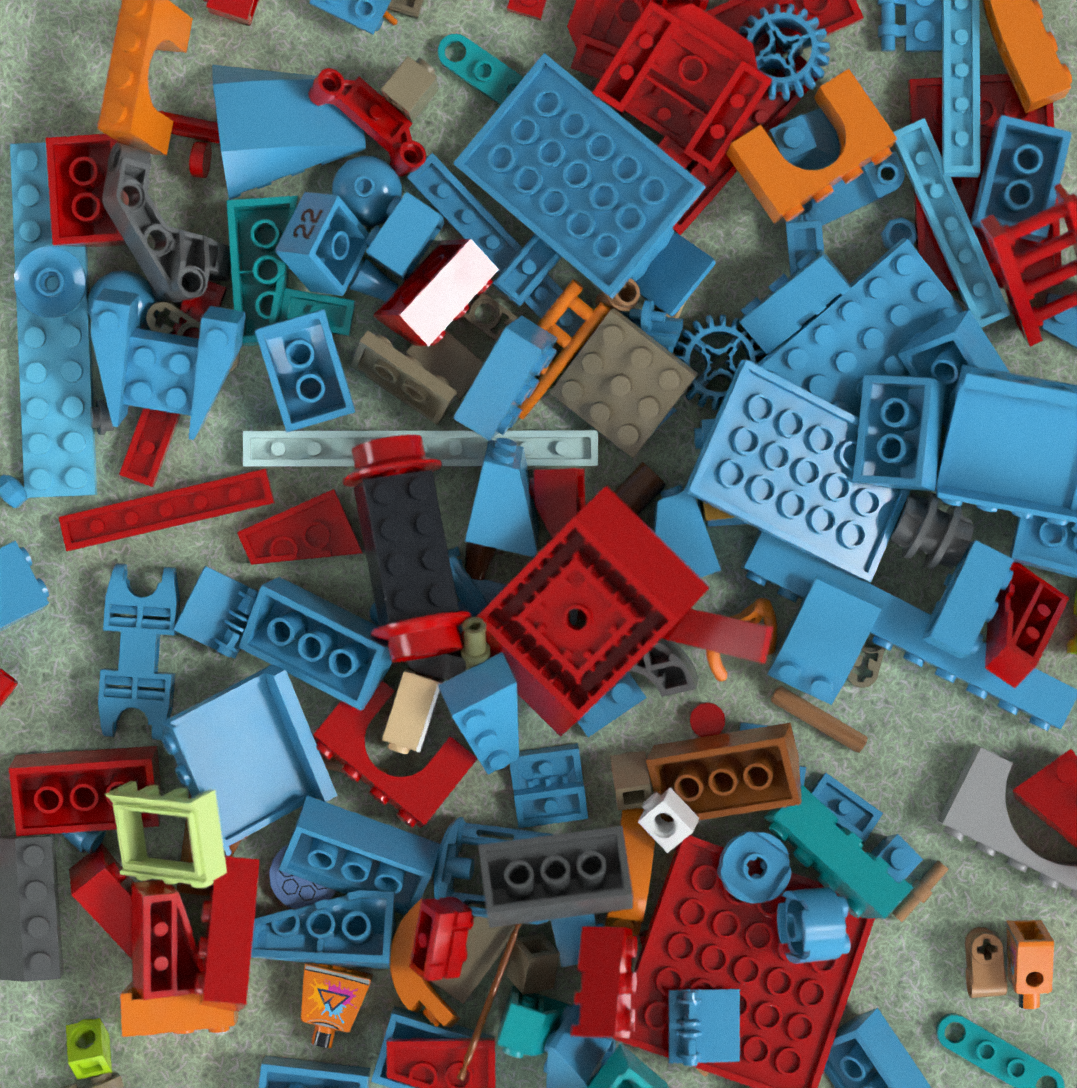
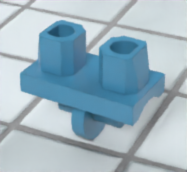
M645 300L642 309L633 308L630 312H620L673 354L683 329V319L666 317V312L655 311V304L652 300Z

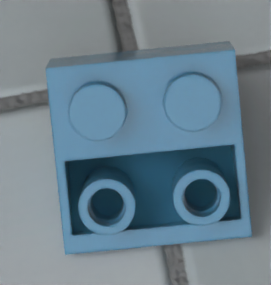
M575 1003L572 1006L568 1004L565 1007L557 1032L551 1031L546 1040L544 1051L548 1052V1057L543 1068V1072L547 1073L546 1088H587L616 1049V1040L612 1038L571 1036L572 1025H579L580 1005H575Z

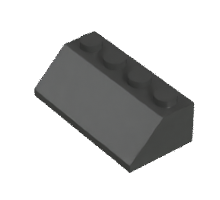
M622 826L478 845L489 928L633 909V892Z
M55 834L0 836V980L28 982L61 979L64 968Z

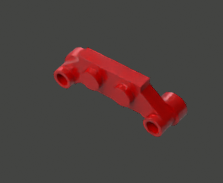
M327 68L315 77L313 86L308 93L311 102L319 106L333 104L389 152L390 166L399 177L416 171L424 164L426 160L425 149L420 143L412 141L409 130L413 123L360 76L356 80H345L337 70Z

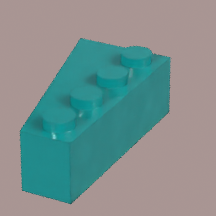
M298 195L227 200L234 310L246 312L242 346L259 345L255 329L279 322L290 268L275 252V249L301 200Z
M803 785L801 786L802 803L800 805L771 809L764 816L771 824L768 827L771 833L782 842L787 840L795 849L793 854L797 860L806 867L812 866L819 873L818 880L824 887H830L840 896L846 898L848 912L855 918L885 919L913 889L905 879L900 883L895 881L887 873L890 865L880 856L877 858L869 852L865 853L861 849L863 847V840L853 831L843 826L839 829L835 825L838 822V817Z

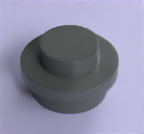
M98 399L96 407H90L91 428H97L98 435H105L106 431H114V426H112L107 403L103 399Z

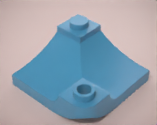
M821 108L797 116L770 129L768 132L770 139L781 155L790 164L800 169H823L833 164L838 158L840 143L837 132ZM892 147L890 149L892 154L881 163L874 165L871 161L861 168L863 173L850 183L845 184L842 180L832 186L834 192L820 201L822 226L893 193L902 185L905 177L904 168ZM885 168L890 169L893 173L892 180H884L881 177V170ZM812 200L803 205L805 209L802 212L803 214L812 208Z

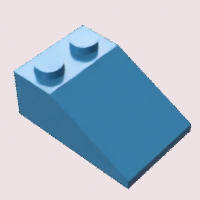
M324 309L255 329L286 433L355 413V405Z
M817 574L776 647L767 675L832 705L847 680L883 605Z

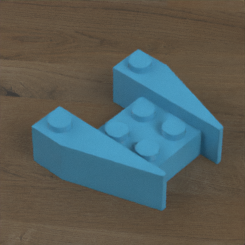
M104 288L94 299L91 338L112 426L118 427L128 414L129 405L191 416L189 439L194 440L203 427L242 347L246 312L210 306L201 318L199 339L136 328L140 294Z

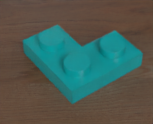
M285 288L279 322L324 309L331 332L350 337L356 301Z

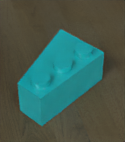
M512 985L499 1023L497 1045L503 1047L502 1051L517 1058H523L524 1054L535 1056L546 1053L544 1051L546 1040L551 1031L557 1032L559 1029L562 1013L568 1004L538 993L523 995L516 986Z

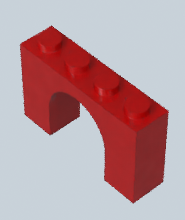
M382 681L363 710L340 701L313 734L317 745L316 749L319 750L321 756L325 759L330 760L333 757L343 765L341 771L352 781L358 783L359 780H362L371 788L369 794L379 803L386 805L389 802L399 810L396 815L411 828L415 825L422 828L478 758L450 736L427 765L418 773L397 777L379 770L368 757L365 748V734L371 720L395 692Z

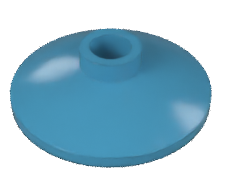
M45 246L31 251L20 261L14 276V288L20 303L28 311L44 318H57L70 313L79 305L86 289V275L81 263L73 254L59 247ZM51 277H56L59 282L58 287L54 290L47 288V280Z

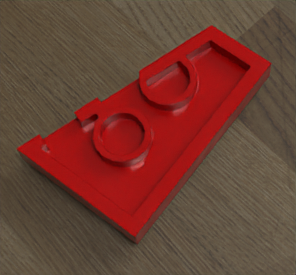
M335 489L237 532L251 565L363 554V550Z
M472 1038L387 1039V1078L418 1088H496L495 1038H479L471 1062L466 1069L464 1081L457 1079V1076L464 1064V1057Z

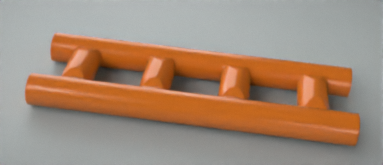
M572 279L536 324L556 336V343L563 349L546 369L543 368L538 379L540 381L530 398H526L521 406H517L522 410L519 416L521 419H525L611 310L603 302H600L593 310L582 301L578 295L584 287L575 279ZM568 307L585 320L572 337L555 324Z

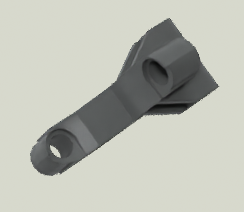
M116 143L111 149L108 158L103 190V205L148 278L156 302L172 304L197 298L205 292L208 279L228 281L231 268L230 246L213 241L209 237L167 226L148 194L151 168L150 152L122 143ZM121 190L125 191L128 195L129 203L127 206L120 198ZM148 234L154 238V250L147 243Z

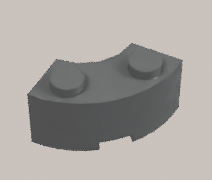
M660 639L629 670L646 676L656 685L661 697L694 690L699 679L696 669L685 651L677 643L665 639Z

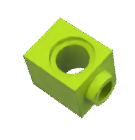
M101 1018L83 1019L78 1023L66 1025L68 1064L77 1080L111 1073L110 1036Z

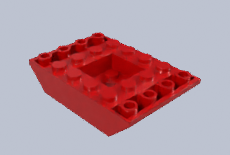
M606 485L477 617L483 619V623H486V642L490 646V656L488 659L501 652L503 653L517 682V694L561 737L694 606L710 587ZM572 609L584 611L587 616V624L583 627L573 626L568 619L569 611ZM464 631L460 634V637H461V639H462L463 641H464Z

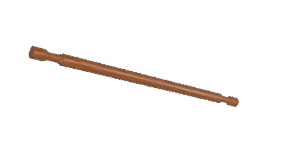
M515 924L514 930L511 932L464 1057V1064L458 1073L457 1079L464 1081L466 1069L473 1057L516 942L519 927L522 924Z

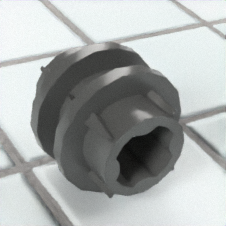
M910 493L891 534V542L903 547L902 557L906 559H911L917 550L925 553L924 567L933 570L938 564L953 569L962 559L974 531V525L971 524L972 520L961 515L962 506L950 505L946 512L938 509L939 498H937L935 493H929L925 499Z

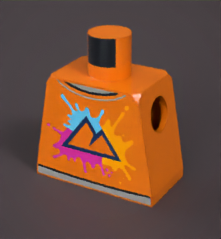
M1042 920L1006 921L1008 980L1015 993H1018V1006L1024 1009H1037L1040 1007V994L1052 991L1054 940Z
M305 964L301 1021L315 1025L312 1044L331 1048L336 1030L350 1032L372 981L373 974L335 965Z

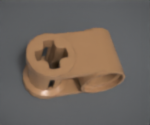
M985 927L973 928L965 938L966 986L970 998L1006 995L1007 976L1004 967L1002 942L991 930ZM986 939L991 945L985 946V952L982 953L977 947L983 946V940Z

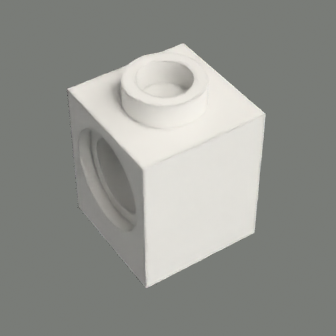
M669 788L661 795L655 792L642 804L641 807L644 811L638 823L668 853L693 833L699 817ZM659 813L669 814L674 821H664L659 816Z

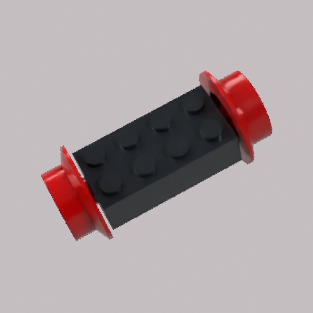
M416 434L375 439L353 447L352 456L355 470L343 478V485L354 487L379 628L372 630L371 636L387 640L391 662L424 659L462 649L459 626L466 619L471 618V613L458 612L459 607L433 472L442 467V462L426 457L423 438L421 435Z

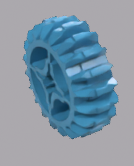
M776 3L773 7V14L769 15L768 11L762 7L760 9V20L750 15L748 23L751 28L741 26L739 34L750 40L753 46H755L758 39L767 33L769 45L760 51V55L756 57L759 70L764 68L766 71L775 68L782 71L785 77L768 75L773 79L767 88L769 90V100L774 101L777 92H782L783 100L789 101V91L795 90L796 95L800 98L804 95L802 85L811 90L816 87V83L811 76L818 79L824 77L825 72L820 66L829 65V57L824 53L830 51V43L822 41L827 37V32L825 29H817L819 25L817 17L811 18L806 22L808 10L802 9L798 15H794V5L789 4L787 12L783 13L781 12L780 5ZM778 28L793 29L803 36L800 37L799 34L791 37L785 36ZM776 41L779 48L781 47L784 52L787 51L788 65L779 53L776 54ZM811 47L812 52L809 61L797 73L794 60L803 54L804 49Z
M723 314L719 317L718 325H714L711 315L706 316V328L704 329L697 320L694 321L692 326L696 334L693 335L690 331L684 329L681 335L688 343L684 344L677 341L675 346L677 350L683 351L682 356H675L689 367L693 348L704 359L705 370L697 380L694 379L690 384L692 390L687 393L686 399L691 400L696 393L701 395L698 401V406L701 408L706 404L707 398L712 399L711 409L713 411L718 410L719 400H724L727 391L715 392L704 387L716 376H723L732 381L737 370L733 365L732 359L738 348L742 346L747 360L754 364L758 363L756 362L757 357L766 355L762 349L754 351L753 346L757 342L754 339L748 340L746 335L749 333L745 328L742 332L737 330L740 324L739 318H734L729 327L726 326L727 318ZM711 334H724L733 338L722 349H714L701 340L703 337ZM728 349H731V352L726 356L728 360L725 362V364H728L727 370L719 368L707 377V373L712 369L710 364L713 363L710 361V355L719 357Z

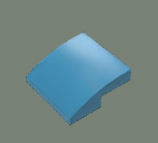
M578 743L519 751V759L510 763L518 828L588 819Z
M827 773L821 776L810 791L838 817V822L835 825L839 829L843 826L853 831L863 840L862 843L867 840L883 815L881 811Z

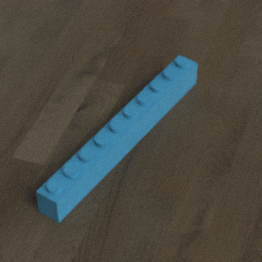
M761 530L758 531L740 567L748 571L745 578L763 587L766 582L779 587L777 594L796 603L798 598L804 599L818 574L882 604V609L869 633L874 636L871 641L872 643L888 651H891L893 646L904 651L903 658L919 667H922L924 662L937 668L934 674L951 683H954L956 678L967 683L966 691L982 699H985L988 694L1000 700L997 705L999 708L1013 715H1017L1018 711H1021L1031 716L1029 723L1047 732L1050 726L1062 729L1077 699V689L1036 668L1014 689L985 669L986 643L983 641L975 654L970 653L969 656L959 659L921 640L931 617L930 614Z

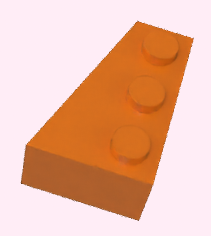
M132 982L120 994L122 1037L147 1036L169 1032L188 1034L199 1029H208V1032L219 1033L229 1031L230 1026H235L238 1021L237 1011L200 1005V995L187 994L143 1000L132 985Z

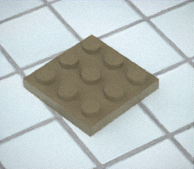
M613 308L550 391V394L634 458L698 373Z

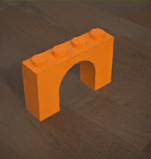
M122 0L97 127L98 130L119 143L149 151L150 154L167 156L173 121L157 111L152 104L148 87L149 66L155 50L187 52L193 18L171 1Z
M850 69L820 86L814 96L815 101L836 130L839 138V155L833 164L819 170H804L795 167L781 155L761 125L731 143L726 153L774 224L783 218L787 222L791 221L805 210L803 205L812 199L816 203L824 200L834 192L832 186L842 180L845 184L850 183L863 173L861 169L863 166L871 161L874 165H877L892 154L890 149L896 142L897 137Z

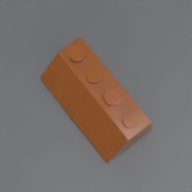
M791 722L654 745L646 759L654 793L658 792L661 795L671 788L699 817V820L794 806L802 803L799 755ZM659 813L664 821H674L669 814Z

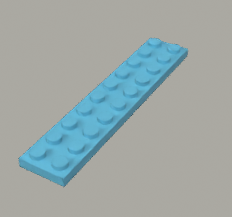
M46 142L10 144L15 272L20 261L28 253L40 247L53 246ZM54 246L65 249L73 254L81 263L86 275L84 296L73 311L57 318L40 317L28 311L20 303L16 295L23 475L27 498L97 495L95 428H91L90 407H94L91 329L87 303L89 297L87 247ZM51 277L47 280V288L49 290H54L58 287L59 282L56 277Z

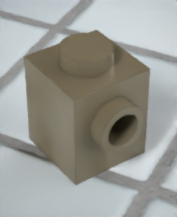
M625 752L623 754L611 755L618 811L641 808L642 804L652 795L646 764V752Z
M543 933L517 938L508 960L506 976L523 995L553 989L560 952Z

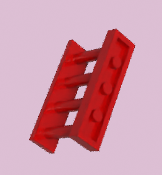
M1061 183L1054 186L1059 204L1010 227L1007 224L1001 226L994 215L980 220L1015 323L1030 347L1043 341L1038 328L1043 325V321L1077 306V290L1039 308L1031 307L1030 300L1034 299V294L1077 275V259L1028 282L1026 279L1022 280L1020 275L1025 272V267L1072 245L1077 257V196L1075 193L1069 195ZM1064 218L1068 232L1019 255L1017 252H1012L1011 246L1016 244L1015 240Z

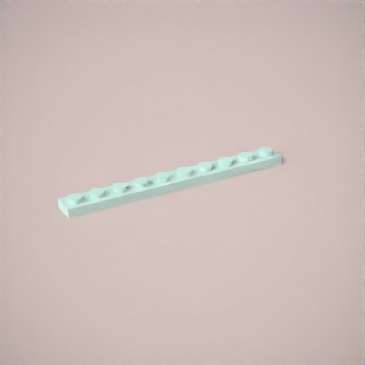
M598 430L506 431L504 435L498 433L492 438V440L497 438L511 439L517 443V446L524 447L527 466H598ZM243 431V467H355L352 456L353 447L375 439L408 434L421 435L426 457L440 460L442 466H482L488 440L474 431H291L287 433L286 431Z

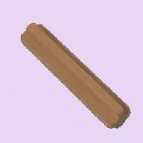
M778 686L774 691L771 701L775 705L853 751L860 753L868 740L864 734L782 686Z

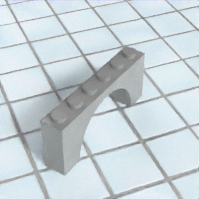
M975 745L938 818V821L946 825L943 831L961 841L965 835L976 840L975 848L993 857L996 851L1008 856L1009 858L1006 863L1026 873L1028 867L1040 872L1038 879L1054 888H1058L1060 883L1072 888L1069 895L1077 899V862L1054 861L1034 853L1022 842L1010 822L1005 794L1007 778L1013 763Z

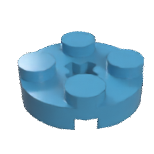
M744 831L733 837L725 845L719 858L717 874L722 880L725 889L733 897L747 903L770 901L778 897L789 883L791 877V867H789L787 856L789 854L784 844L773 835L765 832ZM758 857L762 860L759 866L763 871L760 875L754 873L750 876L747 873L749 870L747 863L749 860L755 861Z

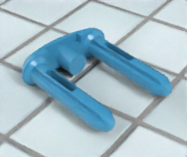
M464 817L457 818L449 824L439 847L434 872V898L439 900L442 897H455L467 906L470 903L486 905L485 895L454 892V878L471 880L474 874V859L458 857L462 844L482 845L512 841L480 837L482 834L514 838L513 840L553 834L466 823ZM470 907L473 916L488 918L485 908ZM549 920L529 922V924L538 925L544 922H548Z

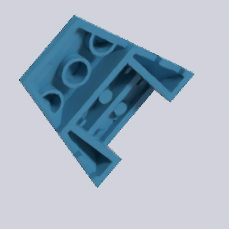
M212 65L220 147L229 200L239 197L241 193L257 187V189L271 185L272 181L285 176H295L305 172L304 169L320 163L325 165L366 149L364 130L333 104L319 106L311 102L308 93L313 86L315 75Z

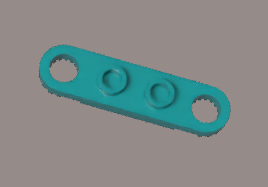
M450 34L444 37L438 46V57L445 68L500 106L524 78L461 34ZM459 43L465 48L466 55L461 61L452 62L446 57L445 51L450 44Z
M950 1013L943 1016L937 1023L936 1035L944 1047L1014 1088H1036L1039 1078L1046 1075L1052 1076L1055 1079L1054 1088H1065L1062 1076L1054 1068L968 1018L957 1013ZM958 1022L963 1025L964 1034L958 1041H950L945 1037V1029L950 1023Z

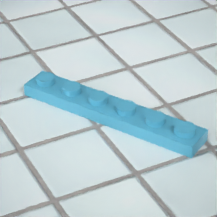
M942 0V177H979L980 0Z
M925 118L894 131L893 133L897 137L894 145L966 309L971 311L981 328L1011 315L951 177H942V156Z

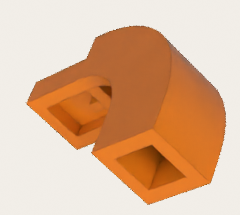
M639 808L622 810L619 826L623 827L633 892V909L607 912L605 927L632 929V935L640 934L641 924L644 920L655 847V839L638 823L644 809Z
M420 899L404 916L395 932L391 947V977L398 996L408 1010L417 1013L425 1006L426 1008L422 1011L423 1014L436 1027L442 1024L452 1028L461 1017L435 991L430 981L422 979L409 968L421 904Z

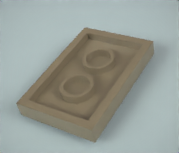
M367 330L359 341L350 366L438 426L457 392L452 388L451 383L446 378L440 375H433L422 368L421 362L415 357L400 353L393 348L392 343L386 337L380 334L374 335Z

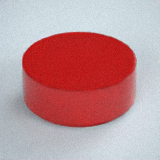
M197 141L193 144L189 159V171L192 177L207 178L212 158L210 143Z
M703 702L693 708L690 713L689 723L692 730L700 737L718 735L725 726V715L716 704Z

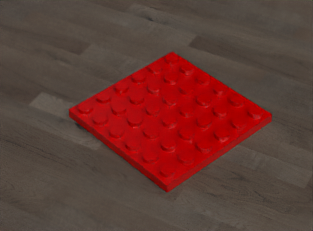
M689 835L676 847L633 971L636 973L637 979L636 992L631 994V1009H634L636 1014L635 1030L630 1031V1039H612L669 1058V990L740 989V1062L698 1063L697 1066L692 1067L752 1088H818L875 919L855 918L848 912L845 918L846 933L850 939V950L847 954H841L838 959L791 963L785 953H791L788 944L780 943L777 928L778 904L785 903L786 897H783L782 894L785 891L822 888L824 886L820 882L791 872L787 887L775 899L762 903L741 901L733 897L725 889L722 880L717 874L719 858L724 848ZM757 859L755 861H748L747 866L749 870L747 873L750 876L754 873L759 875L762 873L763 869L759 866L761 861Z

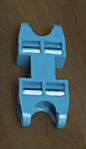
M116 563L105 596L103 631L121 632L118 669L104 668L100 670L98 708L102 733L106 737H114L117 730V720H120L123 711L127 708H136L145 713L148 725H152V739L162 740L161 736L164 735V731L160 723L169 719L172 713L175 673L158 672L160 635H178V632L173 630L180 615V593L175 567H164L162 583H158L157 589L153 594L148 597H140L133 592L130 587V580H127V564ZM114 613L137 615V617L114 616ZM147 616L170 617V620L147 618ZM109 684H110V685L132 686V688H130V687L109 686ZM142 687L165 688V690L144 689Z

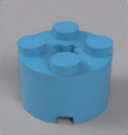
M830 887L785 891L782 894L783 897H786L785 903L778 904L777 928L780 943L788 944L791 953H785L791 963L838 959L841 954L849 952L850 939L846 933L845 918L848 915V903L844 896H837Z

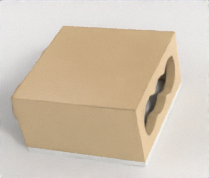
M410 668L404 671L382 738L383 741L389 742L388 749L403 754H408L410 749L417 752L421 751L440 695L438 685L442 684L444 679L418 673Z

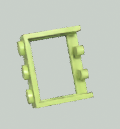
M130 781L105 794L113 801L123 869L119 871L120 875L135 876L136 880L140 881L159 879L163 880L165 884L190 883L194 888H203L212 885L213 880L227 873L215 790L209 789L192 799H188L186 788H178L160 796L158 785H150L138 791L136 781ZM141 812L187 817L194 863L148 858Z

